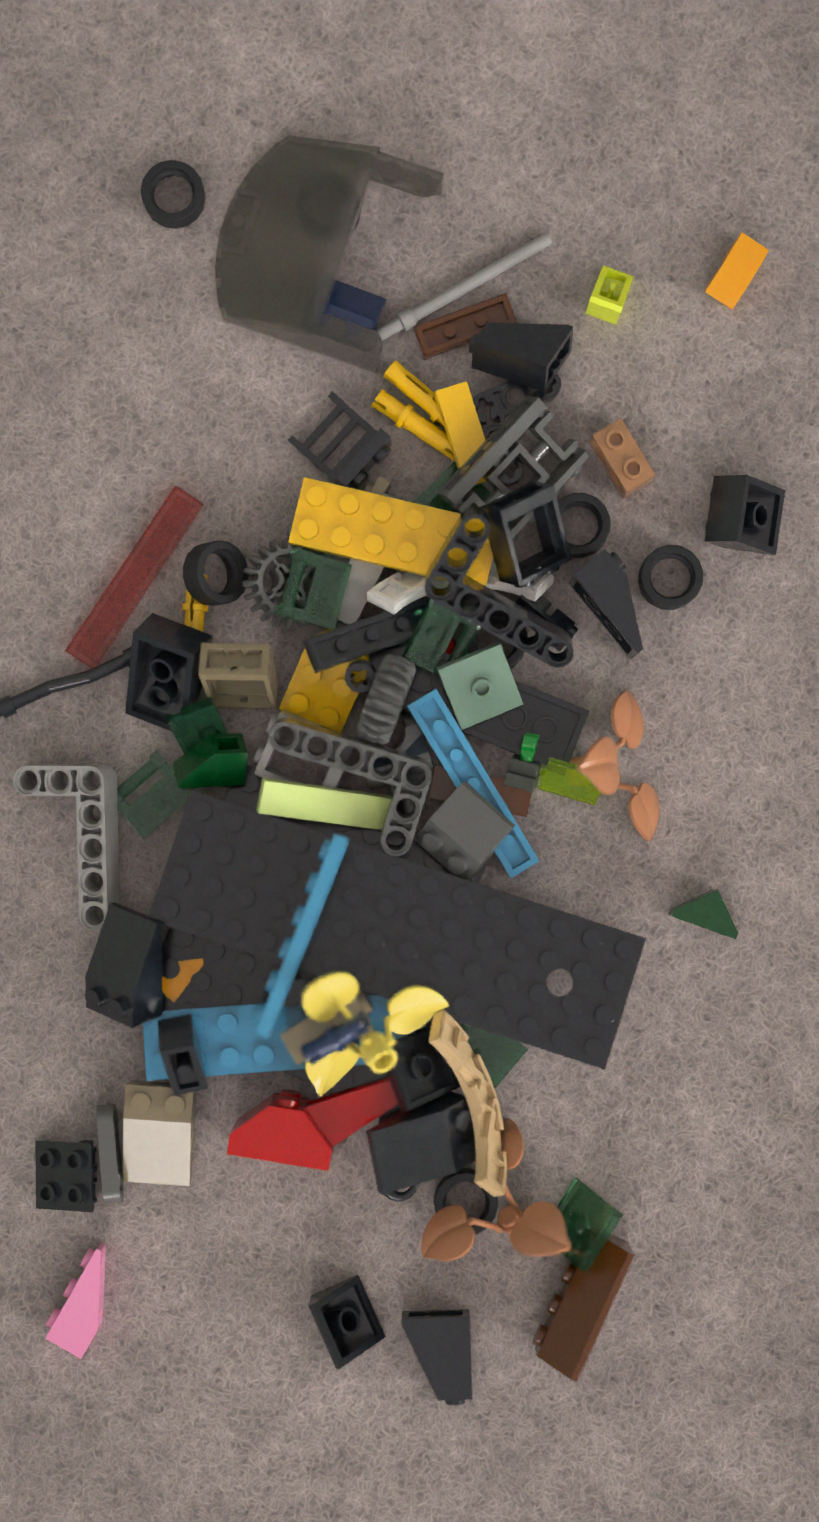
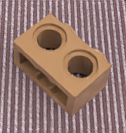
M622 418L592 435L589 444L623 499L653 481L656 475Z

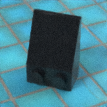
M604 548L577 570L568 583L628 657L632 659L643 650L627 575L623 571L626 566L615 552L609 554Z
M152 613L133 631L125 714L185 736L188 733L202 688V682L198 674L201 643H212L213 635Z
M115 902L109 905L85 976L87 1008L130 1028L139 1026L162 1015V921Z
M449 1092L409 1111H400L366 1131L378 1193L383 1195L456 1173L476 1161V1143L470 1110L466 1097L458 1093Z

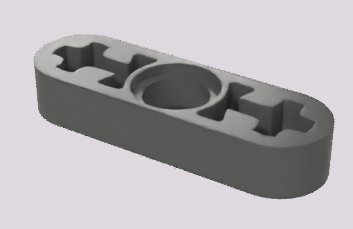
M115 1104L98 1105L96 1109L103 1200L105 1204L123 1202L124 1187L117 1108Z

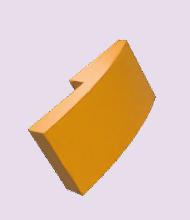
M740 232L704 291L730 309H733L753 279L769 249L745 233Z

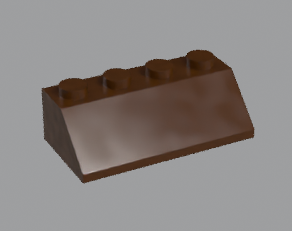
M592 1225L588 1233L584 1231L581 1233L575 1250L579 1252L574 1264L568 1262L561 1277V1281L565 1284L560 1295L553 1294L547 1308V1312L550 1313L549 1319L545 1326L539 1325L532 1342L536 1345L537 1357L576 1383L635 1256L628 1242Z

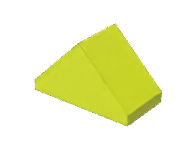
M603 265L585 314L617 324L634 276Z

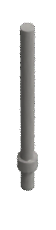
M544 233L411 310L407 307L396 314L397 318L375 330L378 338L382 342L403 329L408 331L418 325L417 321L552 245L548 233Z

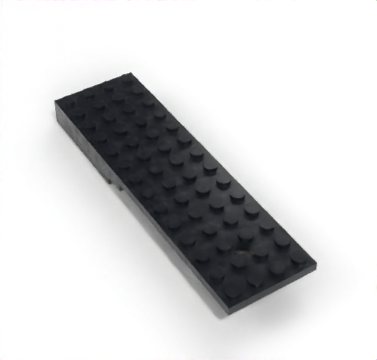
M191 790L149 916L162 921V925L283 964L284 959L279 957L281 948L286 937L290 939L294 937L298 927L292 924L299 905L306 907L310 894L305 891L312 872L318 874L320 872L323 862L318 857L325 840L332 841L334 836L267 814H260L255 810ZM349 842L299 970L320 977L335 972H346L356 979L358 989L387 999H391L396 993L407 987L425 986L443 996L449 1005L444 1010L454 1021L605 1070L646 938ZM556 969L566 970L572 977V988L563 996H555L547 988V977Z

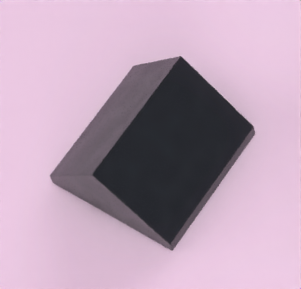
M355 1275L311 1295L308 1306L336 1369H341L386 1337L359 1275Z

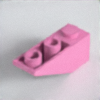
M102 1242L96 1250L89 1248L80 1263V1266L84 1268L79 1280L73 1277L63 1293V1296L68 1298L62 1310L56 1307L46 1323V1326L51 1329L45 1339L80 1359L88 1349L103 1322L106 1245Z

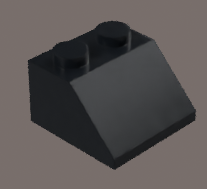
M749 475L714 476L710 492L708 520L705 526V542L726 549L776 555L785 490Z

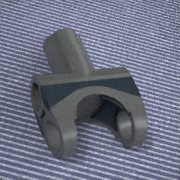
M410 711L403 713L406 725L403 743L395 750L425 759L429 764L430 771H433L434 767L425 739L415 718ZM356 728V736H357V738H358V739L365 740V739H363V738H361V737L358 736V734H357V728ZM380 756L373 763L374 768L379 772H386L393 765L392 760L387 756ZM412 766L407 770L406 777L411 781L417 782V775L424 774L425 770L420 766ZM367 778L370 790L388 785L392 796L395 786ZM409 798L401 799L396 805V809L404 814L410 813L415 808V803ZM425 801L423 804L422 811L427 810Z

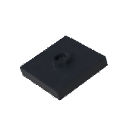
M432 1024L396 1039L395 1044L391 1046L397 1055V1061L386 1072L401 1112L409 1111L460 1088L459 1081L451 1066L429 1042Z

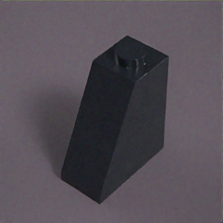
M486 323L479 334H474L469 345V352L472 353V368L545 392L571 353L573 326L562 324Z
M469 1309L402 1311V1327L438 1401L445 1400V1403L448 1405H461L465 1403V1400H472Z

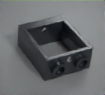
M532 481L481 506L490 517V534L488 538L500 582L514 585L517 588L527 587L534 583V579L543 574H551L558 571L560 565L571 560L554 485ZM533 510L543 551L518 563L508 522Z

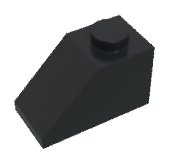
M187 1014L158 1020L159 1051L174 1096L208 1089L199 1037L192 1015Z

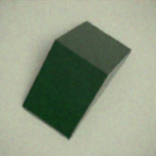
M718 889L707 891L670 909L669 916L733 939L737 938L738 931Z

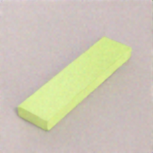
M262 778L256 810L260 814L381 830L391 796Z

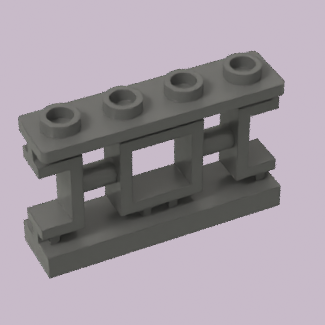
M527 396L441 487L437 494L458 513H462L471 504L481 507L510 492L497 477L518 456L534 473V476L528 483L536 481L554 485L556 497H558L563 490L562 485L570 477L578 475L584 469L585 461L590 454L585 449H581L580 444L573 439H568L559 447L543 429L554 416L550 411L546 410L547 406L539 397ZM527 428L539 440L530 452L520 443L515 442ZM548 451L556 460L562 461L550 475L538 463ZM482 477L494 489L484 501L474 492L469 491ZM533 510L508 522L513 544L518 538L517 533L525 525L528 526L535 521Z

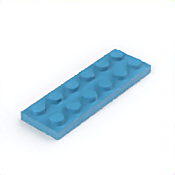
M335 834L332 841L326 839L318 857L323 862L319 874L312 872L305 889L310 894L306 907L299 905L292 921L293 925L298 926L293 939L286 937L279 957L284 959L280 971H272L265 989L271 992L267 1004H259L252 1023L258 1025L255 1031L258 1035L269 1038L273 1034L348 847L349 841L344 837Z

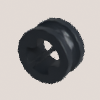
M365 659L352 661L345 673L347 686L355 692L368 691L376 676L375 667ZM362 669L367 670L366 678H370L367 682L365 680H360L358 683L354 681L355 674H351L353 670L360 672Z

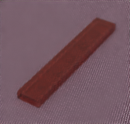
M176 485L174 486L65 651L90 668L96 667L203 508L204 504Z

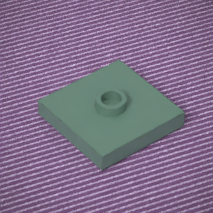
M499 641L436 667L461 730L523 705Z

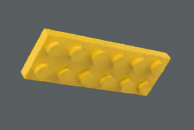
M304 477L288 543L319 552L426 576L427 570L461 514ZM471 519L465 526L474 532L481 530L484 527V523L479 519ZM489 538L466 573L468 577L484 586L487 584L493 559ZM454 548L450 550L448 555L454 560H461L467 553L461 548ZM436 577V578H434V579H439V580H443V581L449 582V581H448L446 578H444V577Z

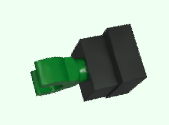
M531 732L524 734L520 755L514 754L511 758L503 785L533 792L536 789L540 776L541 762L533 759L540 738L539 734Z

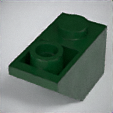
M242 733L209 734L173 763V770L178 788L196 789L199 787L245 785L248 751Z

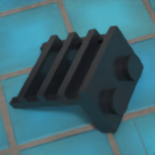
M332 391L328 398L337 405L303 443H300L293 435L288 439V442L309 459L314 466L319 468L332 482L340 486L358 489L368 478V471L376 463L378 465L381 464L390 454L391 437L381 428L377 432ZM344 411L352 419L316 457L309 449ZM357 425L361 426L366 433L332 470L328 468L323 462Z

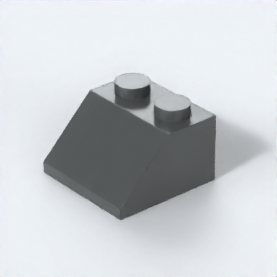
M463 781L429 818L414 840L454 876L469 880L485 865L515 825L471 785Z

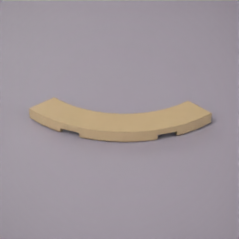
M443 1009L433 1015L429 1042L451 1066L468 1103L476 1143L474 1182L494 1197L503 1196L506 1185L507 1155L505 1151L502 1152L500 1131L504 1130L497 1095L480 1054H474L467 1042L469 1037L466 1032Z

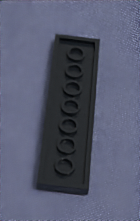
M337 621L335 629L343 627L346 624ZM412 639L369 654V662L375 667L376 674L382 660L388 654L404 657L407 661L415 664V676L403 709L410 711L407 707L408 704L436 688L458 724L436 668L457 659V657ZM515 681L523 705L461 730L462 733L517 755L521 753L524 734L527 732L539 734L540 738L533 760L565 773L589 710ZM369 689L368 691L363 692V693L369 694L370 689Z

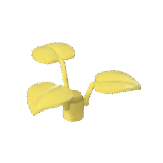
M335 972L320 977L305 989L302 996L303 1008L307 1015L316 1021H329L338 1011H341L348 1020L352 1017V1014L345 1006L351 1003L357 996L358 983L352 975L346 972ZM410 986L396 993L387 1003L390 1015L384 1018L385 1036L377 1031H371L360 1037V1048L357 1044L351 1042L344 1051L340 1053L336 1051L314 1065H310L309 1061L305 1062L306 1073L318 1095L322 1097L337 1084L356 1064L359 1057L365 1061L366 1065H370L371 1069L376 1073H383L391 1069L397 1061V1055L391 1047L395 1044L391 1030L394 1033L403 1035L419 1029L438 1011L448 1007L447 1001L438 992L425 986Z

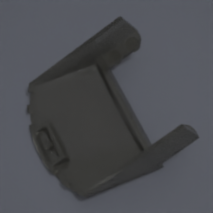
M289 135L266 152L252 167L236 191L225 215L219 235L215 264L216 291L223 321L379 374L381 368L380 355L382 352L380 336L371 329L327 315L324 312L371 180L419 197H430L434 194L441 196L444 173L380 152V147Z

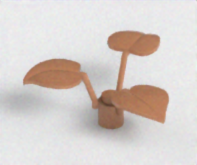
M625 689L615 698L611 709V723L615 734L619 737L618 741L614 743L610 737L599 738L589 748L585 756L572 757L570 759L568 772L573 783L592 782L604 795L613 794L617 788L629 791L632 794L628 801L630 818L640 835L646 841H651L659 820V800L655 790L648 783H640L638 788H636L634 785L619 782L620 772L618 769L617 749L623 747L625 743L630 749L637 748L642 740L644 731L643 717L639 705L633 695Z
M505 1118L502 1119L504 1130L500 1131L502 1152L505 1151L507 1155V1170L515 1168L520 1163L524 1153V1140L517 1124L511 1119ZM506 1184L504 1195L509 1206L502 1208L498 1213V1223H491L475 1217L467 1219L466 1210L462 1206H447L435 1213L428 1222L422 1237L421 1252L425 1259L453 1261L463 1257L470 1251L475 1240V1231L471 1225L489 1228L497 1233L504 1231L509 1236L513 1248L526 1256H550L570 1250L571 1246L567 1237L564 1218L554 1204L545 1201L536 1202L522 1212Z

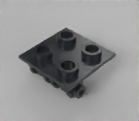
M81 1140L80 1143L35 1141L36 1209L94 1212V1203L98 1202V1198L95 1197V1184H93L97 1182V1177H93V1172L97 1171V1167H93V1164H95V1151H97V1147L93 1146V1140Z

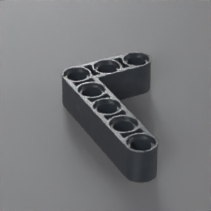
M479 506L466 508L459 516L427 570L425 576V592L432 601L552 667L559 668L568 665L573 658V645L569 633L466 575L490 534V517L487 511ZM471 519H479L484 523V527L479 531L473 532L467 529L465 524ZM454 548H461L467 555L461 560H454L449 557L448 553ZM436 577H444L449 581V585L439 589L434 587L431 581ZM472 593L479 600L473 605H467L461 601V598L465 594ZM496 610H503L508 613V617L503 621L493 620L490 615ZM526 626L537 629V633L532 637H524L520 634V631ZM554 643H563L567 646L561 653H553L549 650V647Z

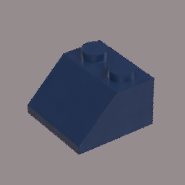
M325 276L310 300L300 326L301 336L303 339L364 361L387 299Z

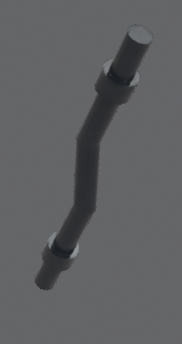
M132 646L122 650V655L87 671L46 681L11 698L9 695L1 698L0 717L4 716L6 719L16 714L17 709L52 693L90 684L129 666L130 668Z

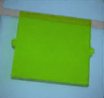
M550 757L546 769L541 771L540 776L542 780L539 790L594 806L599 794L602 795L593 783L577 770L579 765Z

